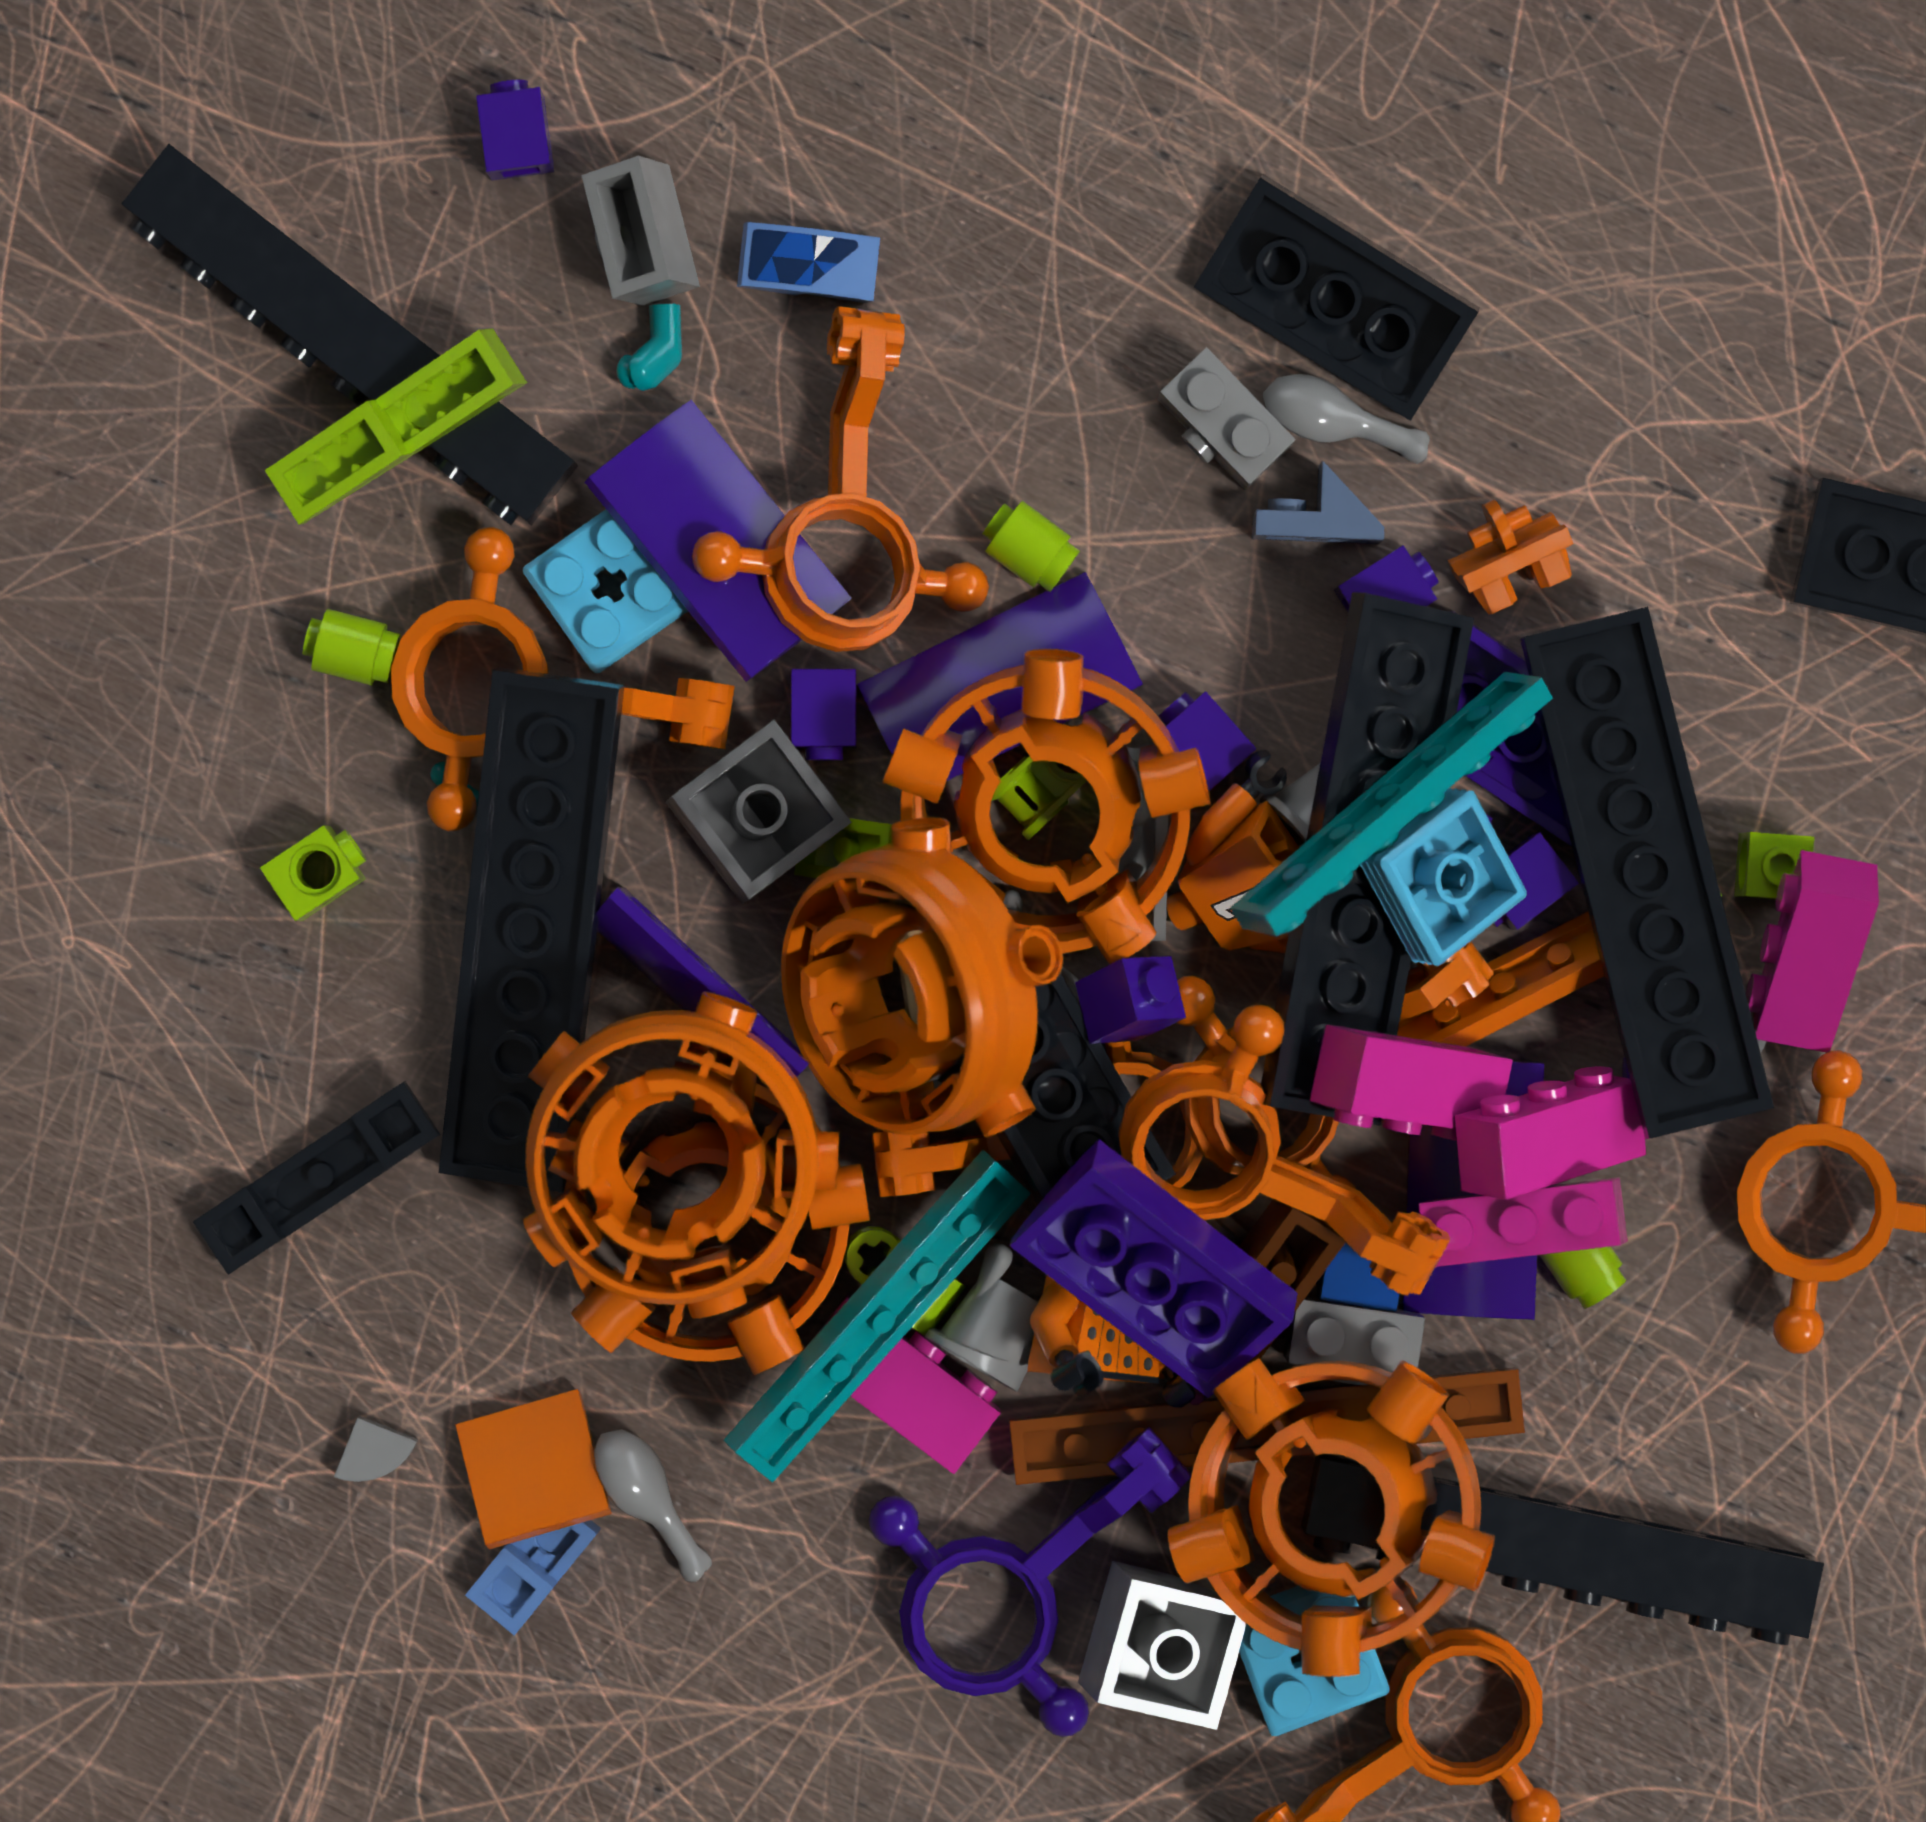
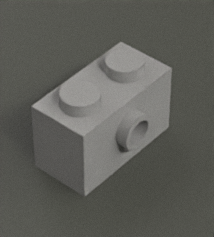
M635 156L581 175L595 227V241L603 259L612 299L645 306L700 287L674 181L668 164L642 156Z
M1207 347L1160 391L1157 398L1186 429L1181 438L1189 448L1205 463L1214 458L1244 490L1255 482L1296 440Z
M1307 1295L1295 1311L1293 1322L1288 1326L1284 1357L1288 1363L1301 1365L1320 1361L1358 1362L1379 1367L1393 1373L1401 1361H1406L1418 1368L1425 1317L1420 1313L1404 1311L1402 1309H1397V1312L1324 1301L1316 1296ZM1333 1380L1348 1384L1367 1385L1357 1381Z

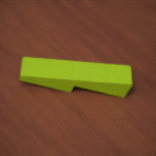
M479 329L376 400L366 401L267 468L265 472L299 525L305 524L527 384V381L495 330Z

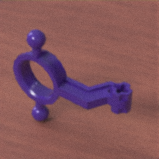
M1147 1427L1130 1440L1107 1463L1109 1468L1118 1477L1097 1490L1028 1554L1011 1542L983 1535L954 1539L936 1549L919 1531L918 1512L910 1501L899 1496H889L879 1500L871 1509L868 1519L871 1533L876 1540L884 1545L899 1546L917 1566L906 1582L899 1614L903 1642L919 1670L944 1689L971 1696L1006 1692L1022 1683L1040 1703V1721L1046 1730L1060 1737L1073 1736L1081 1731L1089 1717V1706L1086 1698L1075 1688L1068 1686L1059 1687L1040 1666L1051 1651L1058 1624L1055 1593L1047 1576L1090 1537L1122 1517L1138 1501L1150 1513L1162 1504H1165L1191 1478L1192 1474L1153 1430ZM986 1561L1005 1566L1023 1579L1033 1596L1036 1620L1031 1640L1017 1659L999 1670L973 1673L954 1668L936 1655L925 1637L922 1615L928 1593L943 1574L960 1564Z

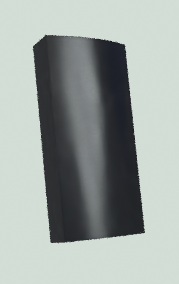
M1264 174L1256 183L1194 285V288L1410 421L1480 309L1474 303Z
M1061 973L1052 982L1035 987L1037 997L1036 1040L1030 1065L1021 1082L1035 1106V1111L1012 1127L997 1133L999 1140L1037 1206L1066 1172L1099 1139L1122 1156L1118 1131L1126 1103L1131 1099L1129 1091L1102 1044H1089L1082 1010ZM964 1055L956 1062V1065L959 1068L960 1072L964 1061ZM1149 1128L1144 1145L1145 1158L1155 1174L1166 1181L1176 1175Z

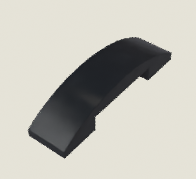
M404 1081L282 1164L194 1220L193 1223L227 1275H229L441 1134L406 1081Z

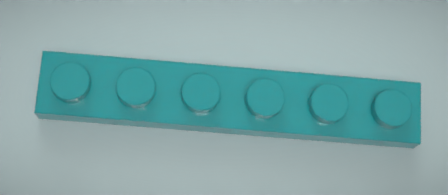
M1504 672L1231 906L1230 909L1241 927L1272 936L1285 934L1297 928L1305 920L1307 910L1326 894L1334 893L1347 885L1353 877V871L1372 854L1380 853L1392 846L1399 838V831L1417 815L1424 814L1437 807L1445 798L1444 792L1462 776L1482 768L1489 761L1492 750L1506 738L1524 731L1534 722L1535 713L1553 699L1542 677Z
M982 1150L723 1441L737 1455L773 1483L1031 1193L998 1162Z

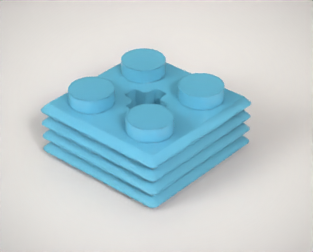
M606 509L523 567L525 577L590 670L595 673H601L688 612ZM604 570H607L613 576L624 572L627 580L620 586L625 596L617 602H614L608 596L601 597L598 600L594 595V591L600 586L597 575Z
M1447 789L1444 792L1445 798L1437 807L1429 812L1417 815L1399 831V838L1392 846L1380 853L1372 854L1361 864L1365 875L1411 960L1415 963L1420 962L1421 964L1427 963L1428 965L1440 966L1521 902L1527 895L1520 877L1472 790Z
M1299 1586L1270 1596L1283 1607L1301 1616L1302 1612L1314 1605L1359 1607L1356 1597L1343 1598L1337 1595L1308 1591ZM1248 1624L1246 1625L1239 1653L1266 1725L1272 1736L1282 1735L1387 1695L1390 1691L1375 1649L1360 1652V1674L1338 1677L1306 1675L1302 1673V1661L1291 1662V1657L1299 1653L1298 1649L1273 1641L1254 1630Z

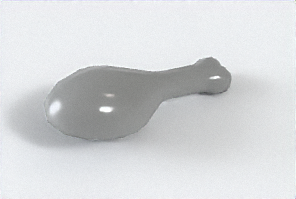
M1304 374L1277 377L1263 392L1266 409L1283 427L1301 438L1327 443L1350 438H1363L1394 450L1415 464H1419L1427 459L1430 436L1427 432L1419 429L1404 428L1366 412L1339 388L1322 378Z
M623 1429L602 1433L595 1446L594 1457L597 1473L608 1497L626 1514L653 1525L677 1559L679 1571L684 1580L687 1582H697L704 1572L712 1566V1560L708 1553L695 1543L677 1515L670 1497L665 1469L658 1455L641 1438Z

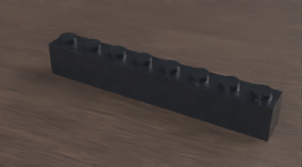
M170 144L165 147L122 202V205L135 215V218L128 225L132 230L158 250L166 240L186 255L179 264L183 270L208 289L211 288L216 280L236 294L229 304L233 309L259 329L267 319L287 334L279 345L309 368L319 359L332 369L337 375L330 384L357 406L362 405L367 398L376 400L440 356ZM499 401L429 445L438 452L431 461V464L460 486L470 477L488 491V494L481 503L509 525H512L518 517H521L532 526L578 467L572 458Z
M1329 1454L1316 1455L1301 1524L1305 1534L1315 1536L1313 1546L1333 1552L1350 1554L1352 1544L1376 1548V1559L1378 1560L1387 1557L1376 1541L1381 1533L1385 1519V1503L1382 1490L1376 1478L1365 1466L1353 1459ZM1433 1476L1437 1491V1502L1426 1507L1422 1517V1530L1430 1531L1437 1516L1447 1510L1462 1514L1459 1481ZM1479 1486L1481 1497L1479 1531L1495 1537L1486 1572L1502 1575L1501 1585L1532 1593H1538L1540 1583L1565 1588L1563 1598L1594 1606H1601L1603 1596L1627 1601L1626 1611L1656 1619L1664 1618L1665 1609L1690 1614L1688 1624L1718 1632H1726L1728 1622L1752 1627V1638L1775 1644L1788 1645L1790 1635L1809 1638L1824 1563L1814 1555Z

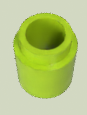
M1023 500L1015 510L1004 503L982 533V535L991 540L985 553L1034 588L1038 583L1049 592L1056 586L1080 553V550L1068 542L1071 538L1069 534Z
M327 609L322 620L311 618L302 654L313 657L312 671L372 686L374 680L389 683L391 680V666L401 640V634L388 631L386 623Z
M1611 1246L1539 1255L1569 1299L1577 1298L1584 1309L1605 1299L1626 1282L1625 1277L1618 1269L1622 1262Z

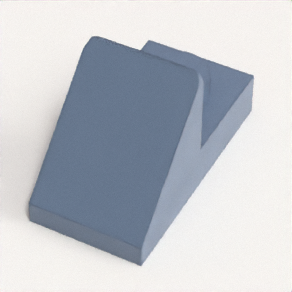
M1322 461L1318 466L1317 511H1306V500L1268 499V510L1256 509L1253 513L1252 540L1380 544L1384 540L1385 527L1327 464Z

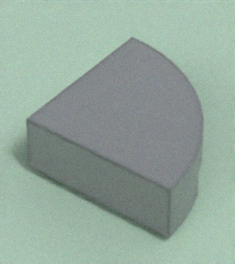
M359 1416L334 1477L354 1482L369 1481L383 1477L399 1467L409 1457L419 1439Z

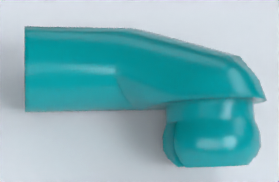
M654 304L649 306L650 339L633 355H624L617 365V377L624 387L628 389L637 388L641 391L655 388L678 367L682 359L681 305Z

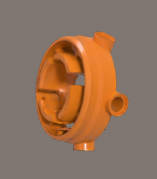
M1034 649L1024 654V665L1007 668L988 675L955 695L932 718L922 735L903 728L883 783L902 790L900 821L927 817L925 799L938 803L962 735L948 729L965 711L974 706L982 718V723L988 729L977 738L965 754L962 762V785L954 798V809L959 830L950 832L951 851L953 852L954 849L966 845L984 869L1014 887L1040 893L1061 892L1067 903L1079 898L1077 913L1055 916L1035 915L1009 908L1007 910L1014 920L1017 929L1038 925L1050 929L1057 937L1062 953H1071L1097 946L1110 965L1122 958L1132 956L1150 943L1156 936L1157 932L1146 915L1165 895L1182 863L1189 834L1191 808L1210 804L1207 781L1197 748L1179 752L1174 739L1160 718L1129 688L1099 672L1083 668L1084 657L1082 654L1060 649ZM1023 686L1021 709L1000 718L996 708L991 705L987 697L1003 690ZM1083 691L1108 700L1132 717L1130 721L1122 724L1116 733L1093 716L1085 713L1083 714L1081 724L1076 726L1061 724L1053 720L1078 717L1083 703ZM1144 729L1154 743L1141 747L1139 755V772L1147 806L1152 818L1172 813L1171 822L1158 855L1141 878L1136 881L1127 869L1110 879L1118 873L1120 859L1132 843L1134 837L1132 824L1136 811L1141 806L1142 798L1138 769L1125 744L1130 743L1131 739ZM1021 742L1033 762H1058L1070 766L1083 775L1092 785L1098 798L1100 809L1099 826L1094 839L1089 844L1093 853H1085L1081 859L1075 862L1067 859L1050 862V865L1046 866L1020 860L1018 854L1003 845L993 830L990 816L991 800L995 789L1001 782L992 758L1002 750ZM979 873L1004 903L1005 893Z
M923 817L898 821L891 826L892 843L854 855L840 863L837 867L821 874L807 887L796 904L786 929L781 957L782 991L789 1024L800 1052L810 1062L808 1066L818 1082L841 1107L863 1122L886 1132L914 1135L949 1130L975 1120L984 1137H989L1012 1127L1035 1111V1106L1021 1083L1030 1065L1036 1040L1037 997L1035 987L1048 984L1058 977L1063 963L1062 949L1057 937L1046 927L1038 925L1017 929L1006 906L993 888L969 864L952 854L950 824L948 820ZM877 896L895 900L906 898L914 906L905 903H880ZM911 931H922L921 933L913 935L899 943L900 940L907 933ZM894 957L904 973L908 975L915 993L918 1007V1025L908 1016L904 1009L888 1012L881 995L878 976L893 972ZM964 1055L961 1072L952 1075L935 1089L933 1081L947 1072Z
M702 992L695 1012L663 1010L642 1013L614 1022L597 1031L582 1043L577 1042L563 1031L528 1075L531 1080L543 1088V1091L532 1115L526 1144L527 1181L536 1211L523 1219L525 1229L534 1245L552 1267H557L568 1260L574 1268L588 1279L620 1296L654 1304H687L692 1318L717 1315L738 1308L747 1302L743 1286L770 1268L791 1245L808 1214L815 1189L836 1190L839 1132L817 1131L814 1114L807 1095L795 1074L773 1048L751 1033L758 1013L755 1009L719 994ZM680 1039L684 1041L678 1055L702 1064L697 1066L676 1061L673 1068H653L626 1083L614 1085L591 1108L578 1136L571 1135L568 1132L548 1131L554 1111L569 1122L610 1068L600 1058L614 1050L648 1040ZM739 1062H743L768 1085L782 1106L791 1130L780 1129L777 1136L774 1198H793L786 1217L774 1212L771 1207L764 1206L758 1202L766 1174L763 1138L760 1137L755 1128L746 1103L731 1090L733 1081L710 1070V1068L734 1076ZM676 1091L690 1094V1098L697 1101L701 1098L713 1104L710 1115L718 1122L725 1134L729 1149V1163L726 1176L714 1193L699 1204L686 1208H675L666 1231L649 1227L631 1218L638 1194L632 1190L624 1178L620 1165L619 1147L625 1128L639 1112L653 1104L673 1101ZM545 1146L558 1148L561 1151H575L573 1156L574 1180L577 1190L571 1187L553 1200L546 1178ZM587 1187L590 1189L596 1203V1213L593 1212L578 1190ZM750 1216L757 1219L760 1224L767 1225L777 1231L755 1256L737 1267L730 1244L695 1251L701 1242L715 1235L718 1236L720 1242H727L741 1229ZM604 1234L614 1243L632 1252L626 1263L627 1268L624 1275L610 1269L589 1254L599 1247ZM642 1256L660 1260L677 1259L671 1270L674 1285H660L633 1279L636 1270L641 1264Z
M739 1062L734 1076L710 1068V1070L733 1081L731 1090L746 1103L751 1119L753 1118L755 1101L778 1113L771 1124L765 1127L764 1133L761 1136L765 1144L766 1174L758 1202L764 1206L771 1207L774 1212L786 1217L793 1198H774L776 1150L768 1143L777 1134L778 1128L784 1120L788 1121L782 1106L768 1086L756 1082L757 1074L743 1062ZM676 1091L675 1096L684 1094V1092ZM701 1098L697 1101L694 1100L693 1111L710 1115L713 1104ZM574 1119L567 1132L578 1136L584 1123ZM696 1122L695 1126L686 1132L674 1136H667L666 1132L659 1135L639 1152L629 1168L621 1165L624 1178L632 1190L637 1193L639 1186L647 1187L650 1182L649 1178L645 1175L649 1168L670 1177L673 1173L686 1166L699 1163H711L728 1167L729 1149L727 1140L718 1122ZM816 1124L817 1131H822ZM621 1138L619 1147L620 1161L630 1144L629 1141ZM557 1149L548 1171L567 1180L564 1192L571 1187L577 1190L574 1180L573 1156L575 1151H561ZM838 1160L836 1190L815 1189L808 1211L812 1230L831 1227L828 1247L821 1266L808 1260L806 1256H800L792 1252L794 1239L787 1250L770 1268L743 1286L745 1295L753 1296L759 1293L768 1284H772L784 1264L788 1262L798 1270H804L815 1276L804 1293L790 1307L787 1306L780 1292L729 1318L727 1324L732 1335L717 1337L686 1335L678 1333V1328L684 1318V1308L687 1304L675 1305L669 1318L670 1323L667 1330L646 1319L656 1308L653 1303L633 1300L611 1292L588 1279L569 1263L575 1280L585 1296L571 1311L572 1316L595 1341L610 1353H613L627 1338L643 1348L675 1359L714 1362L744 1356L753 1375L784 1362L805 1349L796 1329L815 1312L834 1284L846 1251L850 1224L870 1221L861 1163L841 1166ZM587 1187L578 1190L584 1199L587 1200L588 1191L591 1192L590 1189ZM637 1198L631 1218L652 1227V1211L642 1206L640 1199ZM626 1249L628 1255L626 1259L628 1261V1258L632 1252ZM642 1256V1261L636 1270V1274L643 1282L674 1285L671 1276L674 1261L671 1259L660 1260ZM741 1258L736 1263L737 1267L741 1266L748 1260L745 1258ZM617 1267L613 1269L614 1271L623 1274Z
M1260 1358L1233 1374L1212 1391L1225 1410L1209 1429L1194 1463L1188 1499L1189 1522L1170 1527L1168 1530L1171 1556L1176 1570L1184 1583L1208 1578L1216 1593L1242 1621L1273 1641L1302 1650L1303 1674L1326 1677L1360 1674V1652L1385 1646L1420 1627L1444 1606L1458 1586L1477 1591L1490 1561L1495 1537L1479 1531L1481 1497L1475 1464L1465 1439L1455 1423L1441 1407L1449 1394L1431 1376L1406 1361H1401L1393 1373L1379 1367L1358 1362L1320 1361L1299 1365L1271 1375ZM1320 1380H1348L1380 1388L1378 1394L1367 1407V1411L1371 1415L1367 1420L1354 1421L1345 1419L1346 1411L1343 1408H1334L1315 1413L1295 1423L1290 1421L1287 1414L1306 1401L1296 1388V1386ZM1273 1425L1277 1432L1255 1452L1259 1459L1255 1465L1250 1490L1249 1515L1254 1536L1265 1557L1272 1563V1566L1264 1574L1260 1575L1255 1582L1244 1567L1254 1561L1255 1557L1238 1504L1224 1508L1225 1477L1229 1460L1241 1433L1247 1440L1261 1434ZM1434 1429L1446 1449L1434 1452L1425 1458L1415 1443L1426 1438L1430 1431ZM1307 1442L1315 1455L1340 1454L1352 1458L1365 1466L1376 1478L1382 1490L1385 1503V1519L1381 1533L1376 1541L1387 1555V1557L1380 1560L1381 1569L1379 1571L1373 1568L1357 1571L1347 1562L1323 1563L1311 1559L1303 1554L1291 1541L1282 1524L1278 1508V1498L1282 1484L1287 1478L1284 1468L1293 1455L1291 1449L1294 1446L1303 1448ZM1451 1457L1459 1480L1462 1514L1447 1510L1437 1516L1430 1531L1422 1530V1517L1426 1507L1437 1502V1491L1431 1468ZM1421 1555L1419 1572L1440 1580L1421 1602H1418L1412 1594L1411 1588L1405 1584L1400 1576ZM1280 1573L1302 1589L1337 1595L1343 1598L1357 1597L1358 1600L1386 1586L1392 1594L1393 1600L1398 1602L1405 1613L1392 1619L1372 1624V1607L1314 1605L1302 1612L1301 1616L1280 1605L1264 1590L1276 1581Z

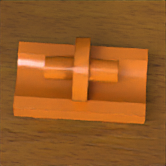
M1493 499L1482 504L1487 523L1467 532L1473 549L1447 560L1456 580L1469 593H1472L1483 610L1490 615L1513 605L1518 600L1508 575L1526 566L1529 567L1535 583L1540 588L1552 587L1569 579L1572 573L1566 548L1574 543L1568 528L1565 525H1560L1551 512L1532 520L1527 507L1523 505L1504 514L1500 505Z

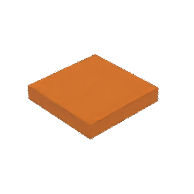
M578 1389L455 1424L485 1546L489 1550L612 1514L607 1493L601 1484L596 1470L595 1445L582 1395Z

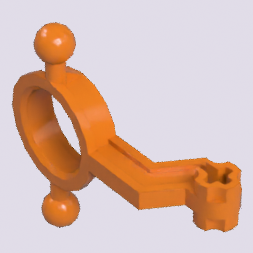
M841 306L835 308L832 314V323L827 336V355L831 357V364L845 366L830 411L828 495L823 498H813L788 511L767 538L765 549L741 547L732 535L717 531L700 537L695 543L692 553L694 569L702 578L712 582L726 581L734 577L737 572L762 575L765 596L781 623L806 643L834 652L866 650L890 637L912 610L915 594L941 597L949 608L959 612H966L980 607L986 600L989 590L987 575L979 566L970 562L955 563L944 572L924 569L919 562L916 542L902 518L882 502L867 497L868 428L885 381V371L894 372V367L899 366L900 353L904 345L905 325L901 323L899 314ZM842 519L863 526L877 537L891 558L895 578L891 600L885 609L869 618L845 619L826 613L808 599L796 579L793 561L797 538L803 529L819 521Z
M483 527L475 531L468 537L465 544V560L473 571L470 598L447 601L421 614L401 637L391 666L392 700L405 728L427 748L446 754L442 784L436 786L431 791L426 803L431 821L438 828L448 832L459 831L467 827L473 821L477 812L476 798L472 790L468 788L472 758L483 757L486 733L482 735H460L447 729L433 715L425 697L424 672L431 652L446 635L467 625L486 624L497 628L514 644L523 664V671L548 674V664L533 630L510 609L495 605L499 575L511 566L515 557L514 546L510 537L503 530L495 527ZM678 678L676 696L624 687L621 715L672 723L669 737L671 742L726 750L735 686L696 679Z
M1472 941L1440 966L1417 962L1418 967L1409 970L1400 1021L1435 1009L1442 1002L1447 1007L1450 1004L1452 1007H1456L1465 1000L1475 998L1490 985L1488 980L1494 973ZM1184 976L1178 979L1177 982L1186 1018L1177 1023L1186 1027L1193 1026L1206 1044V1047L1194 1061L1209 1060L1226 1064L1237 1043L1234 1040L1233 1027L1226 1030L1214 1013L1216 997L1212 987L1202 978L1196 976ZM1201 1096L1184 1099L1186 1125L1198 1151L1219 1170L1239 1176L1253 1156L1245 1154L1229 1139L1220 1119L1219 1098ZM1310 1113L1305 1130L1293 1145L1277 1155L1356 1189L1355 1185L1346 1177L1331 1175L1320 1160L1321 1153L1333 1140L1339 1122L1333 1120V1117Z
M1255 1004L1244 1008L1236 1017L1233 1026V1036L1237 1044L1226 1064L1209 1060L1173 1064L1146 1079L1126 1103L1118 1131L1122 1157L1203 1220L1227 1217L1249 1205L1261 1193L1326 1221L1359 1256L1371 1261L1369 1265L1372 1268L1371 1275L1383 1281L1388 1288L1406 1296L1409 1293L1421 1294L1450 1242L1448 1233L1437 1227L1431 1219L1413 1211L1409 1214L1399 1211L1394 1221L1391 1222L1360 1191L1277 1155L1281 1140L1276 1108L1263 1105L1266 1097L1261 1084L1249 1076L1259 1056L1272 1053L1281 1044L1285 1032L1284 1022L1280 1015L1269 1006ZM1210 1096L1228 1100L1248 1114L1257 1130L1258 1140L1252 1160L1240 1175L1218 1188L1199 1191L1172 1186L1156 1175L1145 1158L1144 1145L1149 1128L1165 1109L1183 1099Z
M1130 1041L1105 1043L1106 1053L1118 1074L1143 1075L1150 1078L1173 1065L1150 1052L1132 1051ZM1183 1099L1178 1103L1186 1124L1185 1103ZM1187 1125L1185 1126L1184 1146L1175 1164L1172 1166L1176 1175L1166 1180L1172 1186L1182 1188L1192 1179L1203 1157V1154L1198 1151ZM886 1131L871 1133L879 1197L902 1196L934 1191L936 1189L934 1172L968 1167L982 1150L995 1161L1010 1160L997 1134L989 1137H984L983 1134L958 1137L930 1143L929 1132L914 1135H901Z
M1841 1050L1822 1054L1815 1061L1811 1071L1814 1088L1821 1095L1817 1123L1798 1124L1768 1138L1747 1161L1737 1188L1738 1222L1752 1251L1774 1271L1793 1278L1789 1306L1784 1307L1776 1315L1773 1323V1335L1777 1344L1785 1351L1793 1354H1806L1814 1350L1823 1338L1824 1323L1820 1314L1815 1311L1819 1282L1838 1281L1865 1269L1886 1247L1893 1228L1926 1233V1205L1897 1200V1184L1884 1156L1860 1134L1842 1128L1846 1099L1852 1097L1859 1090L1863 1078L1862 1068L1858 1060L1850 1053ZM1803 1146H1829L1848 1153L1865 1169L1874 1188L1875 1214L1868 1233L1854 1248L1835 1257L1809 1258L1790 1251L1772 1235L1763 1216L1762 1190L1769 1171L1784 1155Z
M1403 1580L1411 1588L1412 1594L1417 1599L1414 1588L1407 1581ZM1386 1586L1372 1592L1367 1597V1607H1372V1618L1377 1623L1405 1613L1398 1602L1393 1600L1392 1594ZM1422 1624L1402 1637L1409 1650L1396 1662L1388 1681L1390 1691L1385 1695V1722L1392 1738L1314 1789L1294 1813L1286 1801L1277 1806L1266 1809L1251 1821L1341 1822L1358 1802L1413 1766L1420 1774L1447 1785H1481L1497 1778L1513 1801L1511 1806L1512 1822H1559L1561 1807L1557 1798L1548 1790L1534 1788L1518 1765L1531 1751L1543 1723L1542 1690L1530 1661L1509 1640L1481 1628H1445L1430 1635ZM1453 1656H1478L1498 1664L1514 1680L1520 1694V1719L1512 1738L1496 1754L1477 1762H1451L1432 1754L1415 1737L1409 1723V1700L1417 1680L1433 1664Z

